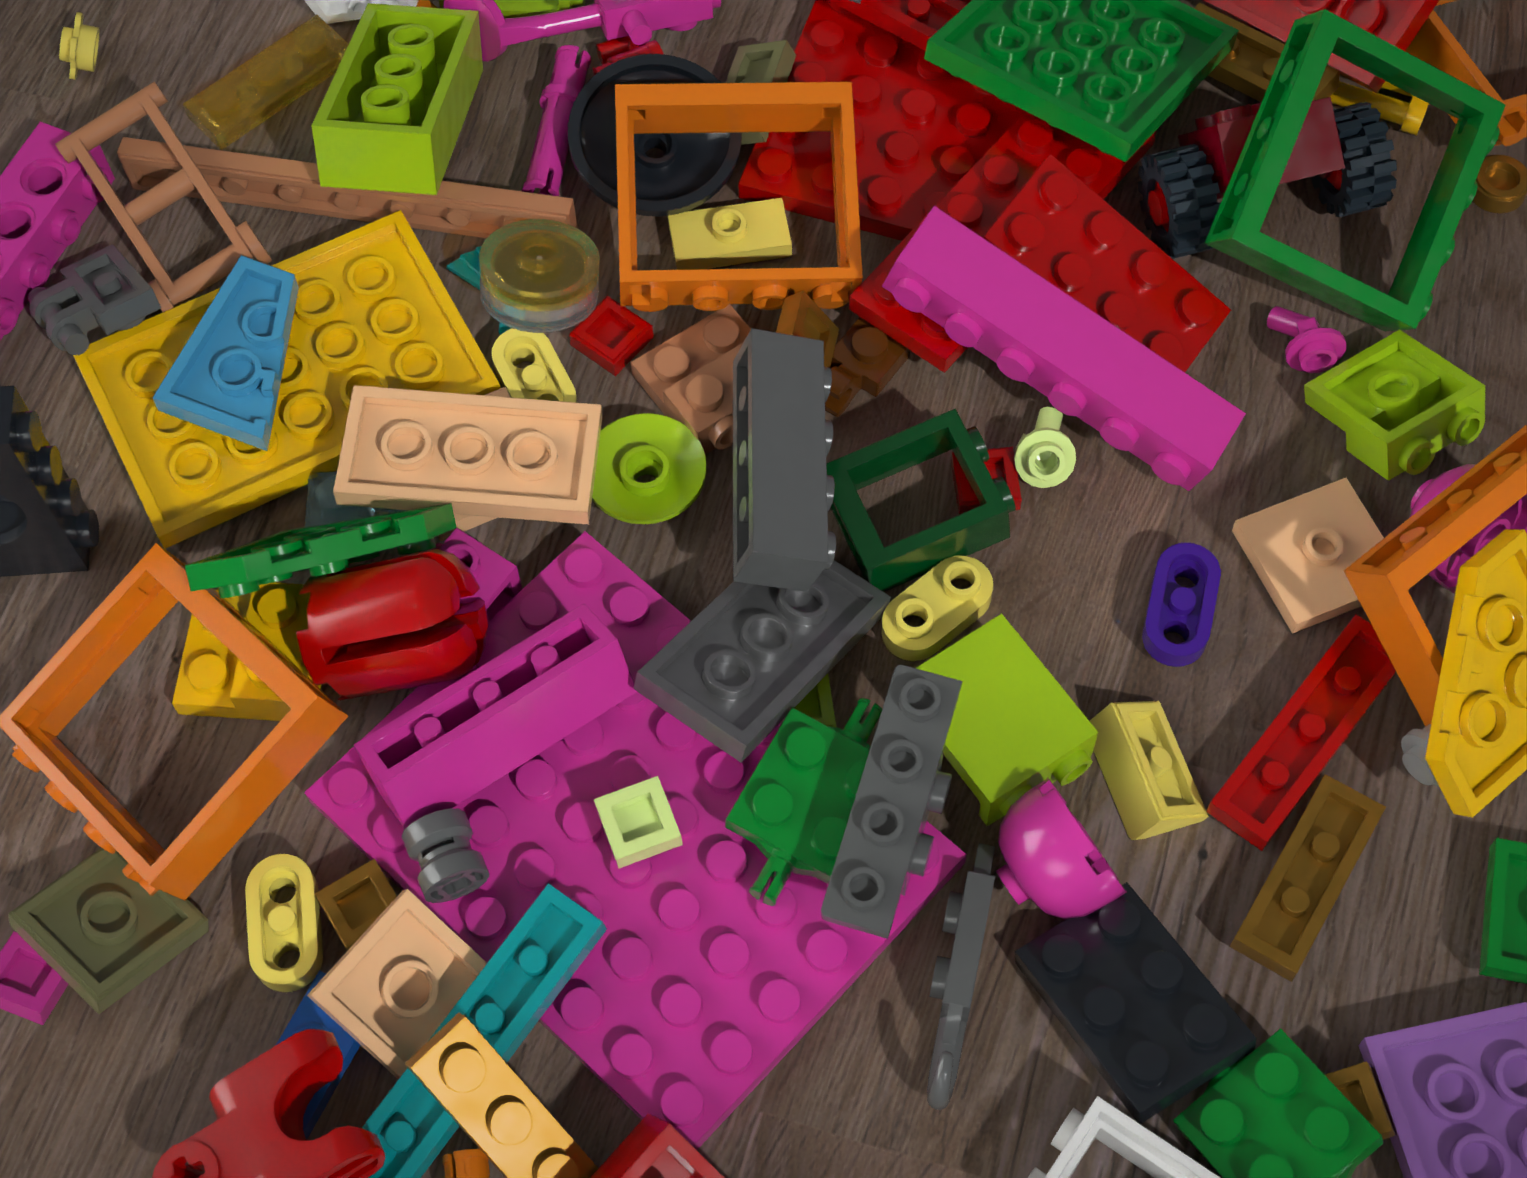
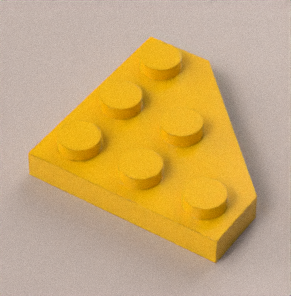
M1525 529L1503 530L1462 564L1459 569L1425 759L1450 809L1455 815L1473 818L1527 770V533Z

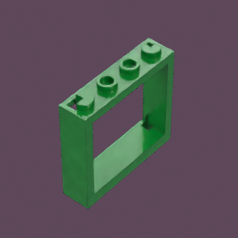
M1326 9L1296 19L1204 244L1386 332L1398 331L1399 329H1416L1418 323L1426 316L1433 301L1431 291L1440 268L1448 261L1454 250V233L1463 211L1469 207L1476 195L1478 187L1476 178L1485 156L1493 149L1500 134L1498 124L1506 105ZM1331 53L1458 118L1388 295L1260 232Z

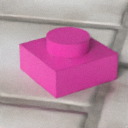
M13 931L0 951V1009L44 1025L67 988L68 983L17 932Z

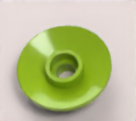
M634 414L610 423L600 432L592 501L607 515L631 524H655L681 514L697 499L706 480V456L699 439H696L687 426L673 418L659 414ZM645 474L656 477L651 482L642 483L636 481L638 477Z

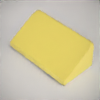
M1159 701L1110 703L1090 720L1098 731L1093 751L1128 837L1131 840L1153 837L1202 822L1209 817Z

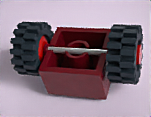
M1331 97L1312 101L1279 184L1315 176L1311 179L1314 189L1320 188L1318 197L1321 203H1327V211L1330 214H1335V217H1342L1387 205V202L1391 201L1394 196L1391 189L1396 188L1397 179L1391 172L1397 170V162L1391 159L1390 151L1395 149L1392 139H1386L1385 135L1389 130L1386 122H1379L1381 113L1377 108L1371 109V104L1368 102L1333 109ZM1261 103L1243 105L1195 119L1196 131L1178 136L1180 147L1148 154L1142 158L1143 166H1139L1138 171L1142 181L1138 182V191L1143 195V200L1140 201L1141 211L1145 210L1147 216L1144 223L1146 229H1151L1152 231L1151 241L1172 259L1214 249L1204 243L1221 204L1217 199L1223 198Z

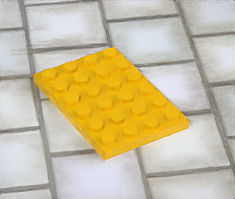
M401 210L272 265L275 268L295 274L299 290L268 451L158 411L153 400L154 394L220 288L146 319L131 329L118 331L90 343L88 349L83 354L73 355L164 549L336 472L354 385L471 395H486L501 389L496 376Z

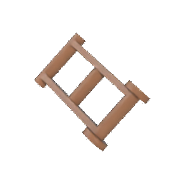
M154 81L55 143L68 164L79 159L154 275L155 278L148 282V284L152 287L158 299L161 311L165 312L185 303L229 275L241 255L250 259L256 257L259 262L268 264L273 260L248 222L244 221L236 226L160 111L159 107L167 103L168 100ZM149 115L183 169L124 205L90 153V150L144 116ZM197 189L232 244L173 281L138 225Z

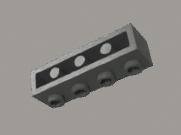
M752 328L733 361V581L807 592L824 569L828 570L833 563L836 550V536L833 531H828V511L832 505L835 483L833 476L827 475L826 457L833 440V424L830 420H825V402L831 389L832 372L829 367L824 366V341Z

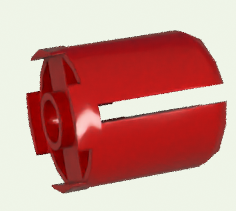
M438 549L346 568V570L331 574L310 576L300 590V594L311 592L307 607L308 629L296 631L303 663L314 684L328 683L339 695H342L338 699L340 701L458 679L468 673L479 662L486 646L488 620L485 601L481 598L464 605L460 604V598L473 596L480 589V586L470 568L453 553Z

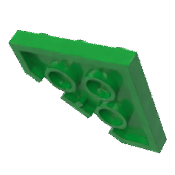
M452 503L285 530L187 564L185 569L190 591L218 587L220 598H229L260 590L259 585L289 579L293 577L292 572L309 569L311 576H320L343 571L349 568V563L376 558L380 556L379 551L396 547L398 555L430 550L436 547L434 537L457 527Z

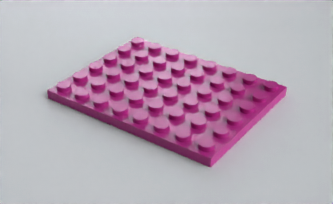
M584 531L488 621L485 650L479 662L468 673L455 680L418 686L363 738L584 603L618 639L634 684L637 672L685 628L691 620ZM639 692L452 808L465 811L473 831L469 842L473 850L481 852L490 874L487 881L478 889L455 900L442 903H431L425 900L417 879L421 871L419 862L409 858L401 837L405 829L380 796L355 747H352L304 792L309 802L370 860L375 858L382 872L402 891L408 889L487 963L548 883L603 921L607 928L606 932L540 1018L539 1022L641 1120L649 1113L670 1123L696 1150L702 1146L965 864L967 855L932 824L926 821L923 834L934 836L927 868L923 877L911 874L905 896H900L888 939L823 920L821 917V907L828 884L813 876L799 875L792 872L779 894L776 904L774 906L764 904V895L774 878L770 880L760 900L754 898L749 893V889L755 883L768 858L764 856L754 843L725 828V822L785 718L742 762H739ZM658 776L680 831L683 845L619 869L598 815L594 799Z

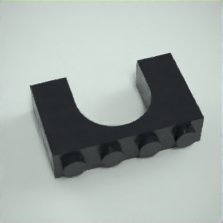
M14 385L0 386V577L88 571L90 547H96L99 542L97 514L93 509L88 510L81 498L77 480L69 478L62 466L58 448L55 445L50 446L42 433L38 414L35 411H29Z

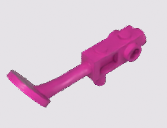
M444 0L443 8L479 12L482 61L489 62L502 55L506 51L507 46L511 44L598 26L602 29L607 40L629 36L634 44L644 45L650 41L652 31L668 28L673 31H687L694 28L698 21L712 19L713 9L721 7V0H594V4L517 18H504L494 0Z

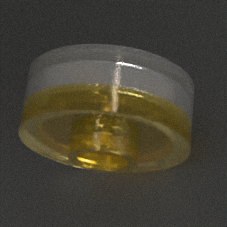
M528 219L507 224L490 234L480 249L479 275L482 304L486 311L498 322L520 331L549 333L573 327L584 321L597 305L599 297V251L589 236L574 226L563 222L547 219Z

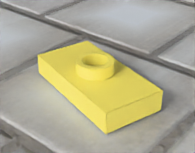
M782 198L693 210L668 216L676 270L709 269L792 256V243Z

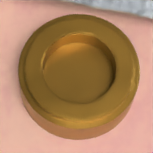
M1490 155L1485 157L1476 178L1478 187L1473 202L1485 211L1499 214L1509 213L1519 208L1527 195V168L1517 159L1506 155Z

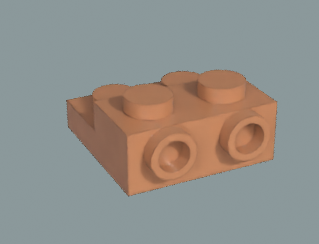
M730 303L726 308L717 310L631 361L634 378L665 416L673 418L688 427L696 439H699L705 455L716 448L725 449L733 445V361L751 328Z

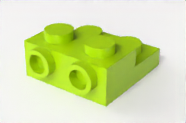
M1400 329L1304 384L1305 403L1345 431L1347 451L1388 481L1404 471L1411 475L1420 474L1428 468L1435 457V453L1453 442L1460 446L1473 442L1481 433L1485 423V385Z

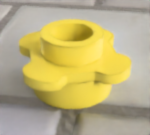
M76 12L74 28L63 27L60 41L59 59L70 62L69 79L73 80L77 78L78 69L95 71L99 47V27L84 25L83 13Z

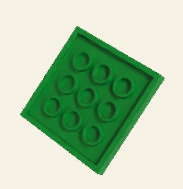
M972 0L928 39L924 59L946 70L949 74L962 78L995 95L998 99L1011 103L1046 121L1052 127L1062 129L1097 147L1101 152L1127 162L1234 47L1239 30L1178 0Z

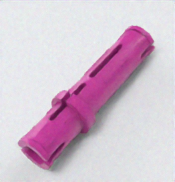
M564 45L556 51L550 84L542 90L539 100L543 112L522 192L534 193L535 188H539L537 194L559 196V188L569 150L568 122L570 112L578 94L584 87L587 71L591 64V56L585 50L581 52L579 63L575 64L579 50L577 46Z

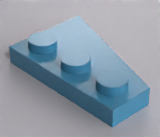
M241 255L154 394L153 400L158 411L268 451L299 290L295 274Z

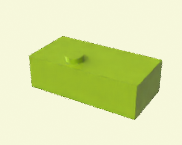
M367 4L312 123L321 187L437 195L483 72L478 11Z

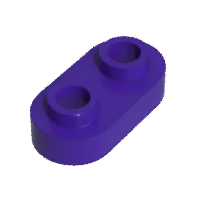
M1178 543L1170 546L1160 555L1153 575L1142 639L1145 649L1150 656L1167 666L1182 667L1194 663L1203 654L1210 637L1221 569L1216 557L1201 545ZM1178 577L1189 578L1195 586L1191 588L1181 587L1176 583L1175 579ZM1176 632L1184 638L1185 642L1180 644L1169 642L1164 634Z

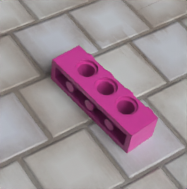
M39 122L0 175V341L4 335L9 334L15 327L19 314L28 303L29 293L34 288L44 286L54 264L66 247L76 241L80 234L81 226L95 206L104 200L79 159L68 164L55 143L71 133L43 122ZM98 145L90 150V153L112 185L115 177L101 146Z

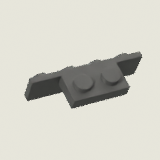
M898 665L895 668L821 907V917L823 920L888 939L900 896H905L911 874L923 877L927 868L934 841V836L923 834L929 811L942 814L947 799L952 774L941 771L943 751L961 691L962 681L905 665Z

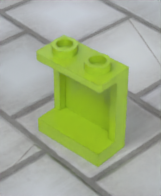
M1002 613L916 667L919 670L962 681L961 691L945 742L943 755L979 800L980 809L978 815L986 826H989L1003 816L1005 817L1010 806L1023 794L1045 779L1049 778L1052 783L1058 781L1061 786H1064L1076 780L1091 766L1093 761L1090 757L1094 750L1098 731Z

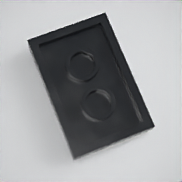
M1126 882L1122 885L1126 893L1084 917L1068 918L1015 951V964L1137 1123L1142 1124L1253 1052L1256 1046V1037L1129 883Z

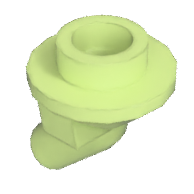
M1043 407L1040 409L1035 429L1028 434L1023 433L1015 448L1014 461L1017 472L1022 480L1031 486L1039 488L1054 487L1065 481L1073 472L1076 463L1074 445L1067 435L1059 431L1063 413L1053 407Z

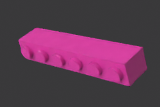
M933 206L897 258L882 285L883 288L893 294L895 300L901 306L912 312H921L942 326L952 340L962 346L975 348L996 362L997 367L1007 377L1019 382H1026L1047 396L1049 402L1058 411L1069 416H1077L1099 431L1101 437L1109 445L1119 450L1129 451L1150 465L1153 472L1160 479L1172 485H1180L1187 491H1190L1213 470L1246 415L1245 412L936 206Z

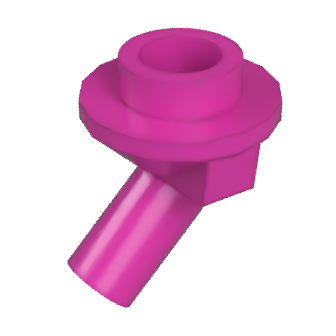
M1275 306L1268 315L1267 327L1269 329L1294 337L1285 349L1286 362L1293 369L1308 373L1326 371L1342 358L1346 351V340L1341 332L1332 328L1321 327L1315 317L1311 318L1279 306Z

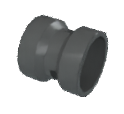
M444 809L425 815L411 823L401 836L409 858L419 862L421 871L417 879L425 900L428 902L442 903L465 896L482 886L490 876L481 852L473 850L469 841L473 831L465 811L461 809Z

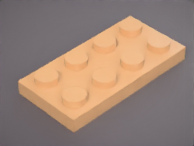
M354 385L333 490L336 504L412 510L452 503L453 513L460 515L589 525L602 425V405Z

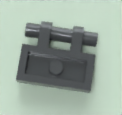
M113 244L60 269L64 278L63 281L49 288H34L28 296L31 316L40 327L46 329L47 336L58 349L67 351L71 355L83 354L88 349V331L100 326L106 335H109L117 330L131 329L139 325L147 315L161 308L152 287Z

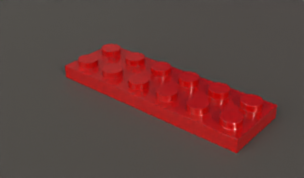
M1025 111L935 206L982 237L1050 154L1104 199L1154 145L1157 130L1127 162H1124L1112 155L1101 152L1097 147L1062 129L1052 127L1046 121ZM926 215L849 296V310L945 373L968 347L952 340L942 326L921 312H912L901 306L895 300L893 294L882 287L897 258L927 217Z

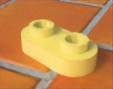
M521 326L505 331L496 339L492 347V360L495 372L502 387H506L511 398L578 403L574 385L551 342L543 332L532 327ZM524 361H529L533 363L532 365H529L525 368L516 367L519 363Z
M949 557L941 561L895 597L886 606L882 617V639L887 649L895 656L904 660H924L934 655L978 620L988 610L992 598L993 578L988 568L982 562L972 557ZM962 578L968 580L972 586L967 589H958L951 584V581ZM916 615L921 617L925 623L919 627H911L903 620L908 616Z
M276 854L260 861L251 870L245 886L250 965L264 985L278 992H293L304 988L315 979L323 962L320 903L314 894L319 891L318 884L308 865L300 858L289 854ZM282 888H296L295 895L290 901L286 903L274 902L277 892ZM290 950L300 952L299 959L295 965L289 968L278 967L279 959L285 952Z

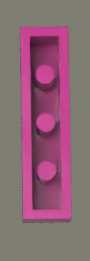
M584 603L354 744V747L380 796L403 828L406 829L411 823L425 815L439 810L454 808L637 693V691L633 689L634 681L618 639Z

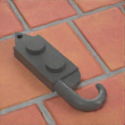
M981 843L978 844L974 869L967 873L964 894L953 891L949 893L942 932L956 935L951 958L937 956L929 997L943 1000L927 1086V1102L935 1110H942L948 1106L957 1079L995 876L990 875L995 846Z

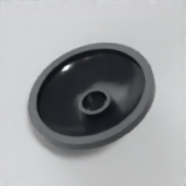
M644 54L628 57L599 71L585 84L572 106L568 122L569 151L574 167L582 181L596 196L611 206L618 208L615 84L722 82L708 70L694 62L665 54ZM742 132L634 134L636 215L669 216L698 207L711 199L727 183L737 165L741 150ZM658 148L665 154L660 158H651L645 153L650 149Z

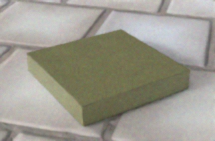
M103 848L97 850L8 913L10 926L98 1014H101L209 932L208 919L188 899L184 901L161 890H158L154 896L149 895L138 882L124 875L122 869L128 862L117 851L112 854Z

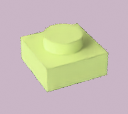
M658 776L594 799L598 815L619 869L683 845L680 831Z

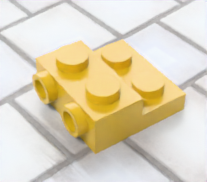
M273 582L259 585L260 590L252 593L224 598L313 682L303 663L296 631L308 629L307 607L311 592L300 594L304 584ZM191 614L172 705L177 713L180 715L281 721L291 708Z

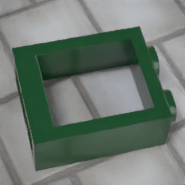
M956 408L826 463L827 475H832L835 483L834 497L830 509L864 580L883 592L926 574L946 558L968 556L1010 538L1009 513L1016 510L1012 494L1002 476L992 479L984 462L989 460V454L980 432L976 426L966 429ZM952 450L981 506L884 547L857 490Z

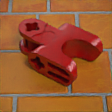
M306 1029L295 1033L217 1082L210 1090L209 1099L218 1120L186 1140L170 1147L160 1157L154 1168L152 1178H368L384 1165L385 1152L376 1134L349 1125L334 1128L329 1133L314 1140H307L305 1138L303 1116L307 1105L318 1090L337 1078L343 1066V1055L334 1034L325 1030Z

